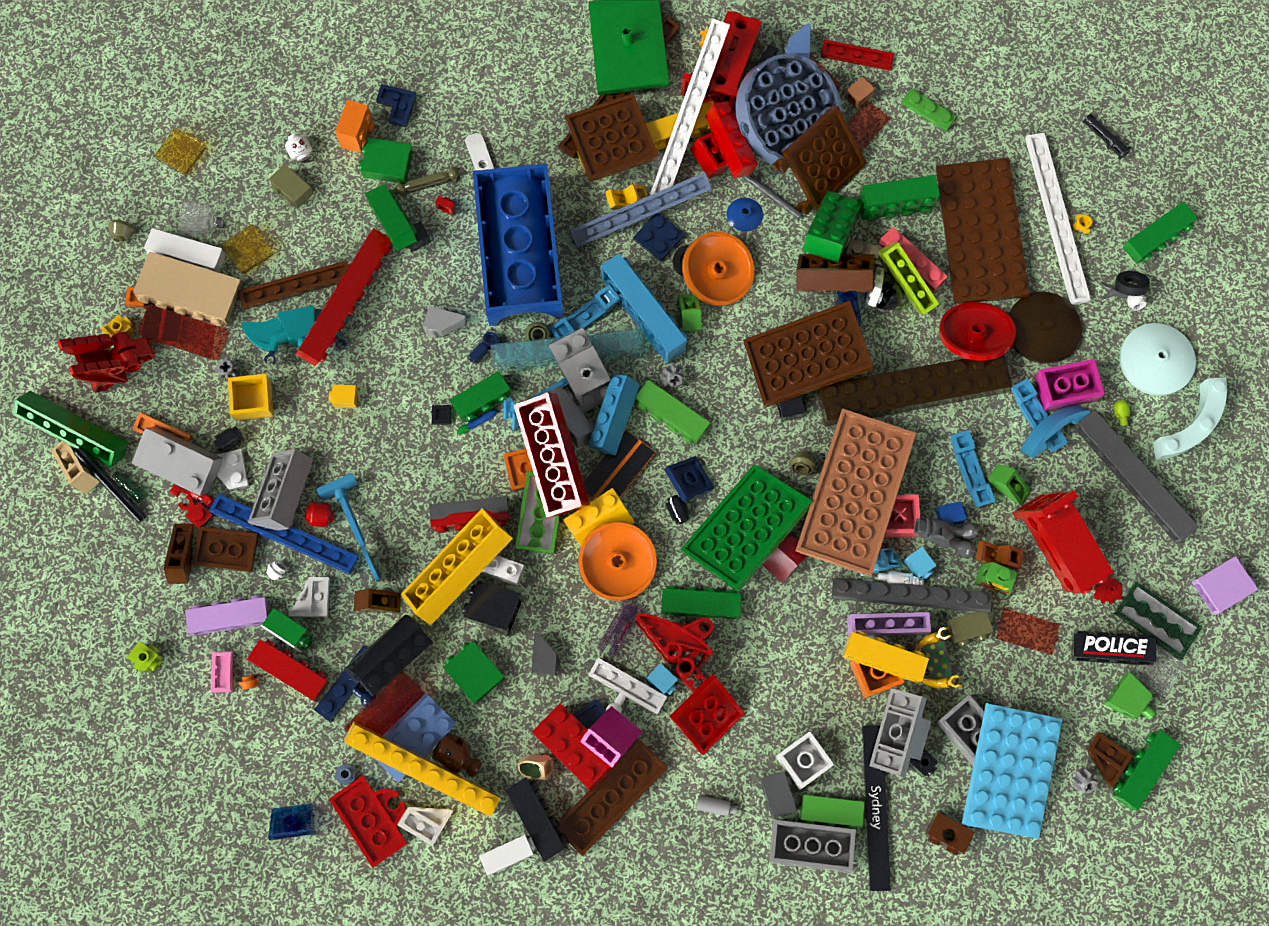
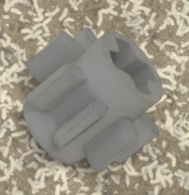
M225 357V360L217 361L219 365L214 370L216 373H220L218 375L220 380L225 377L228 381V378L237 377L236 372H239L240 368L236 366L237 362L235 360L230 362Z
M671 364V366L664 367L660 377L663 379L662 383L665 387L669 385L673 389L681 385L682 379L685 377L680 366L675 367Z
M1087 768L1078 769L1072 776L1074 781L1072 786L1077 792L1081 791L1083 794L1091 793L1097 787L1098 782L1095 779L1098 776Z

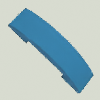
M610 284L594 295L595 298L566 319L562 318L549 328L557 340L581 327L583 329L587 328L621 300Z
M1027 378L1011 389L1022 414L1034 430L1048 415L1036 397L1038 393ZM1061 430L1045 441L1047 449L1051 453L1068 443Z
M1074 405L1062 408L1049 415L1029 434L1020 449L1021 453L1035 458L1047 448L1045 443L1047 439L1067 423L1077 424L1090 414L1089 410Z
M967 430L951 435L957 464L975 506L978 508L996 502L991 487L986 483L974 451L976 447L970 431Z

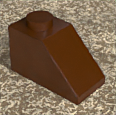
M376 589L355 591L354 611L400 613L401 593Z

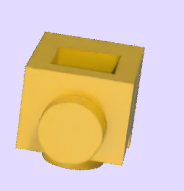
M119 314L106 326L100 327L110 337L118 332H127L128 336L135 332L131 328L133 323L126 316L122 318Z

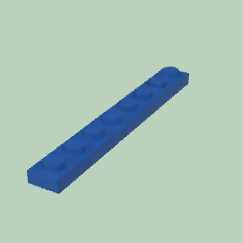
M218 494L209 509L210 513L348 575H350L358 560L357 555L295 527L290 526L289 529L277 531L250 524L248 520L252 508L221 494Z

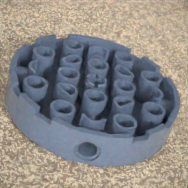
M792 53L773 56L751 69L739 87L736 98V117L740 132L748 141L751 150L769 164L784 158L782 152L833 105L838 106L842 113L840 97L832 79L826 71L823 72L816 66V62L805 56L800 57Z

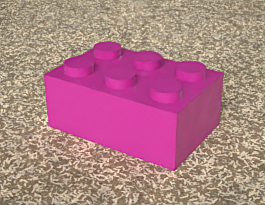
M1095 359L1041 369L1034 376L1041 404L1045 411L1096 402L1105 395Z

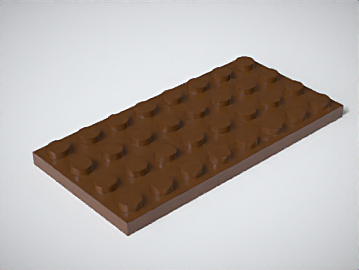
M1009 158L936 166L954 304L1029 297Z

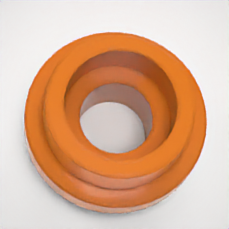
M254 674L243 676L242 681L238 683L241 685L242 690L258 686L257 681H259V677L254 678Z

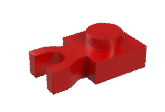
M189 495L186 496L189 500V505L183 506L181 503L178 504L182 510L188 511L185 516L198 529L214 517L200 502L195 505L194 500Z

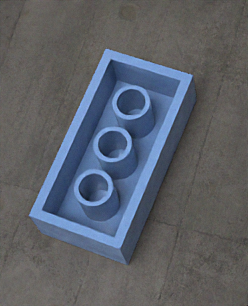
M425 693L383 736L424 757L457 723ZM376 760L398 783L406 776V774Z

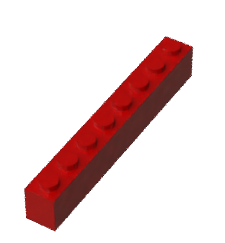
M374 228L369 232L297 350V356L314 366L319 362H324L328 355L326 353L327 348H332L337 340L335 337L338 331L342 332L347 324L344 320L347 316L350 317L356 309L353 306L356 300L359 302L365 294L362 291L365 285L369 286L374 279L371 276L374 270L377 272L382 266L383 262L380 260L383 255L386 257L391 251L392 247L389 246L391 241L387 236Z

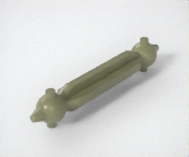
M452 166L449 172H438L410 180L405 184L399 181L392 191L393 193L400 194L402 197L405 196L404 193L406 191L412 192L444 183L450 178L457 181L458 176L463 172Z

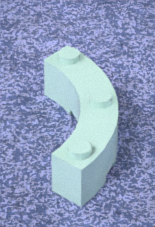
M1226 377L1208 378L1200 384L1199 408L1194 419L1181 432L1159 437L1153 442L1156 461L1173 458L1185 453L1199 444L1213 431L1223 414L1226 403Z

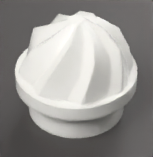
M1145 295L1128 296L1127 298L1128 306L1133 311H1138L1147 304Z
M274 560V562L268 564L266 573L270 579L279 580L285 576L287 567L281 561Z

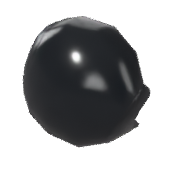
M886 282L882 285V300L880 304H876V307L882 310H893L901 302V288L894 282Z

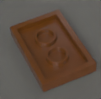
M199 527L192 565L252 573L259 535L250 532Z

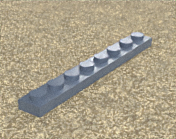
M704 172L569 231L576 247H580L710 191L712 188Z

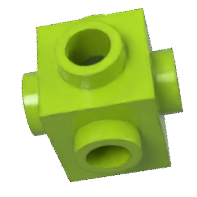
M141 641L137 643L127 656L129 660L135 663L133 667L141 673L144 671L148 673L156 671L164 657L158 654L160 650L152 644L148 646Z

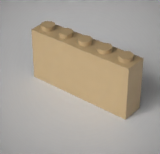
M149 251L133 293L137 300L142 303H154L161 309H174V312L181 315L186 313L192 315L197 320L202 321L206 319L214 325L221 326L223 324L227 326L242 283L238 278Z

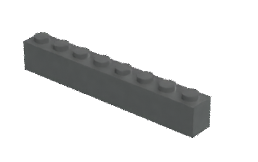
M1094 410L1073 427L1175 544L1180 543L1199 528L1194 517L1186 513L1183 505L1170 495L1169 489L1157 480L1154 472L1146 468L1143 460L1131 451L1130 445L1118 436V432L1113 427L1107 424L1101 413Z

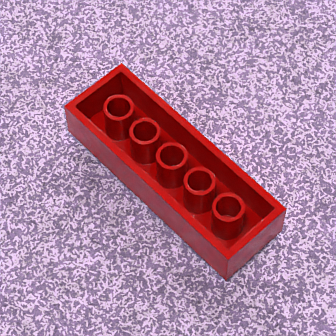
M546 393L514 405L546 517H556L590 506L558 394Z

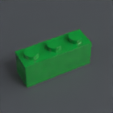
M497 371L451 398L450 402L462 423L465 421L469 423L476 419L477 414L482 411L486 413L493 409L494 404L498 402L504 403V400L510 397L511 389L501 373Z

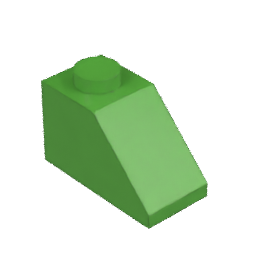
M693 294L678 295L682 330L687 332L701 330V308L698 298Z
M997 464L988 477L989 482L996 490L1020 506L1023 505L1031 492L1016 469Z

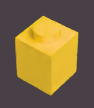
M333 384L332 391H329V402L332 403L333 407L357 408L358 389L356 385Z

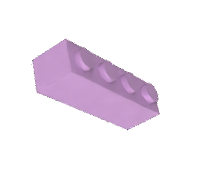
M262 595L251 596L250 600L243 601L242 598L232 599L231 603L213 602L211 606L207 607L203 605L191 606V609L185 610L187 633L195 636L262 625L270 614L269 601Z
M930 612L850 614L847 617L848 636L851 632L855 633V631L866 633V637L927 635L931 632Z

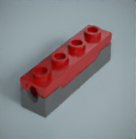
M507 496L429 504L431 528L433 531L436 530V533H446L448 529L454 528L455 531H461L481 509H484L504 527L506 523H510Z

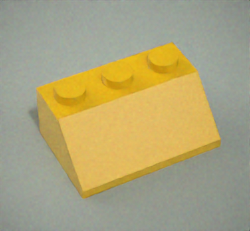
M613 488L591 501L590 506L581 508L564 519V522L580 546L590 532L603 524L611 522L635 524L634 519Z

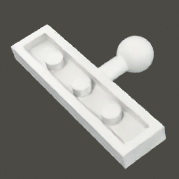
M600 658L596 660L588 674L591 678L619 693L614 703H610L607 706L606 711L612 706L622 713L621 705L625 698H628L658 715L667 699V696Z

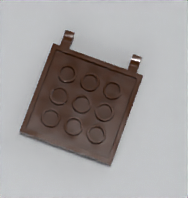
M833 105L782 152L784 158L778 159L772 165L775 170L781 169L783 173L790 166L807 198L806 201L798 203L795 207L807 215L812 208L814 210L819 209L827 191L837 192L867 163L839 107Z

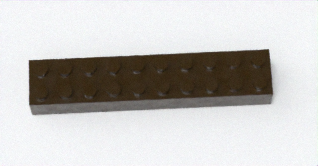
M1003 355L986 361L964 358L839 381L817 389L816 392L824 426L827 427L837 425L842 408L875 418L1008 393L1013 386L1005 356Z

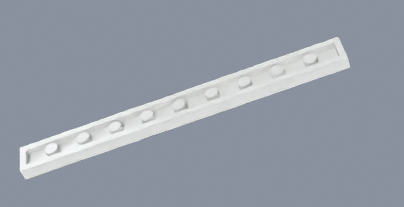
M716 19L711 21L650 195L673 186L727 35L729 24Z
M1045 133L1027 135L1025 141L1069 301L1072 305L1088 303L1091 300Z

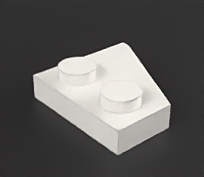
M407 807L397 825L433 846L453 811L450 809Z

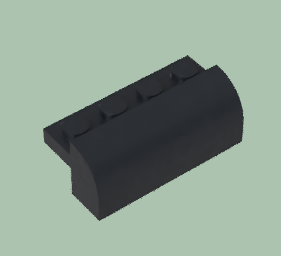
M405 614L353 660L344 671L356 684L360 683L374 697L431 645L433 641L420 628L421 625L416 620Z

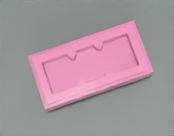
M212 652V693L233 692L234 652Z

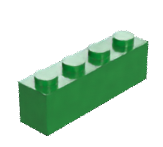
M382 184L364 193L372 211L396 251L417 242L414 235L417 233L412 223L408 224L410 220L405 211L401 212L403 209L399 201H394L396 197L391 189L388 190L385 184Z
M1183 201L1128 240L1123 249L1136 264L1140 261L1145 263L1153 256L1151 253L1155 250L1160 252L1167 246L1165 243L1169 240L1172 243L1181 236L1179 233L1182 231L1186 233L1195 226L1193 223L1198 217Z
M666 586V588L662 589L661 614L734 620H739L741 594H738L736 590H725L724 593L717 592V589L713 588L698 591L696 587H686V590H681L677 586Z
M1161 730L1151 731L1146 736V745L1143 749H1138L1134 755V758H1136L1133 765L1129 764L1123 773L1125 777L1122 781L1119 780L1113 787L1115 792L1112 797L1132 811L1140 809L1181 745Z

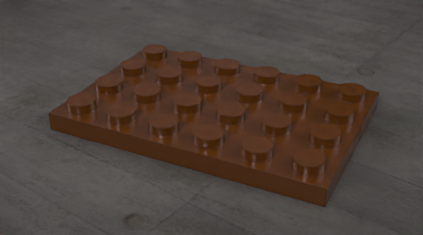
M850 301L743 339L765 408L874 369Z

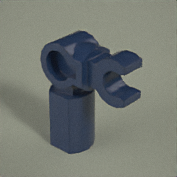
M487 332L483 336V342H479L467 358L477 365L488 353V348L493 351L496 350L497 355L504 359L505 355L501 353V350L507 349L510 352L511 347L508 344H502L495 333Z

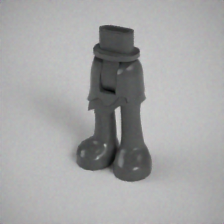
M916 519L914 533L919 534L921 538H925L946 549L950 547L956 550L963 558L969 559L975 554L976 546L974 543L953 539L952 535L963 540H972L978 534L977 524L967 522L960 527L948 524L947 521L941 519Z

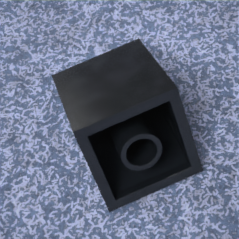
M478 580L477 584H473L471 587L469 603L466 602L463 607V618L509 636L523 601L521 593Z

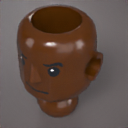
M446 734L438 742L431 755L433 761L454 773H458L463 769L469 777H474L482 766L479 759L470 757L471 748L466 744L465 740L460 736L455 737L452 734Z

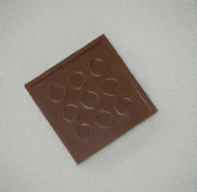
M634 93L565 115V121L589 182L659 160V155Z

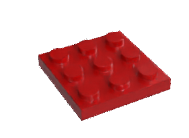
M712 674L669 717L697 751L704 755L745 713L718 678Z

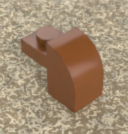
M978 541L976 561L985 564L994 562L1012 570L1021 569L1023 550L1011 545L996 546L986 541Z

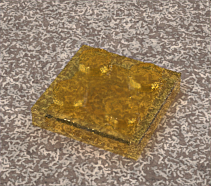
M174 128L154 157L170 168L187 176L207 147L202 142Z
M253 224L221 244L242 275L274 255Z

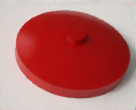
M967 302L956 305L945 312L940 321L939 336L944 346L952 353L969 360L986 361L1001 357L1012 348L1016 337V326L1012 318L996 306L981 302Z

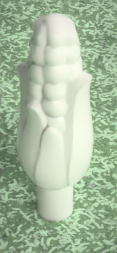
M889 571L888 573L878 572L877 580L887 581V583L924 585V579L913 576V573Z

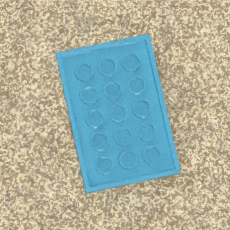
M986 703L962 824L1039 839L1063 719Z

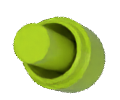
M1119 400L1114 404L1116 419H1120L1121 427L1128 426L1127 418L1131 414L1129 404L1125 400Z

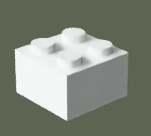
M810 731L775 756L799 790L834 765Z

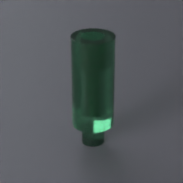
M118 471L113 473L112 477L115 479V483L136 503H140L148 495L145 490L125 473L120 474Z

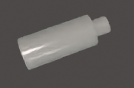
M698 795L696 810L728 816V813L736 815L737 806L730 805V801Z

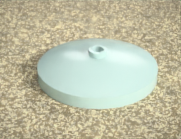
M1160 323L1142 325L1125 338L1120 349L1119 360L1123 374L1135 388L1150 395L1165 396L1181 390L1191 380L1195 371L1196 358L1191 343L1180 331L1169 325Z

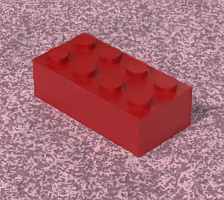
M559 703L532 733L591 792L613 770L619 761L613 767H610L580 741L588 730Z

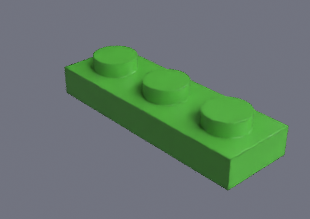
M912 88L901 102L902 105L946 132L957 117Z

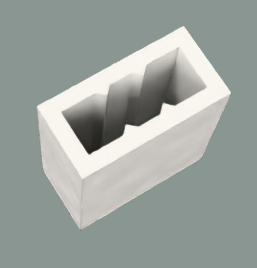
M523 835L479 857L488 876L535 855L533 850L537 848L531 837L528 838L527 835Z

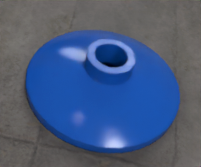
M738 198L729 205L727 219L735 229L751 231L761 224L763 210L759 203L751 198ZM747 210L749 213L744 214L742 211Z

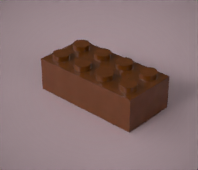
M799 254L796 269L797 290L803 292H810L812 290H820L821 292L840 291L844 293L849 291L861 293L873 291L874 254H842L839 262L814 254Z

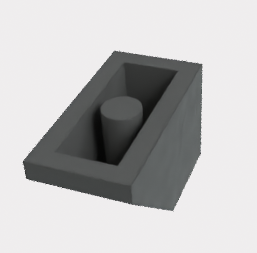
M534 633L532 675L556 676V671L560 672L561 660L557 659V654L539 633Z

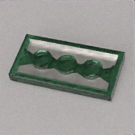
M1137 581L1132 584L1113 613L1143 635H1150V638H1156V644L1179 660L1183 659L1203 628Z

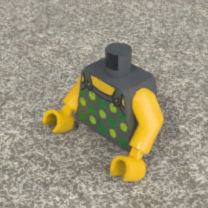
M943 627L938 632L925 636L915 645V651L925 654L924 657L929 658L922 682L935 689L950 688L951 686L961 688L962 685H955V680L962 677L952 676L944 640L941 641V639L951 638L952 635L945 637L943 631L948 629V627Z

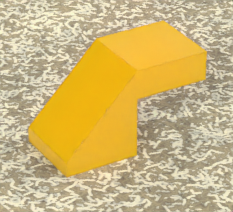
M631 184L623 191L609 189L605 192L610 209L616 210L648 197L645 186Z

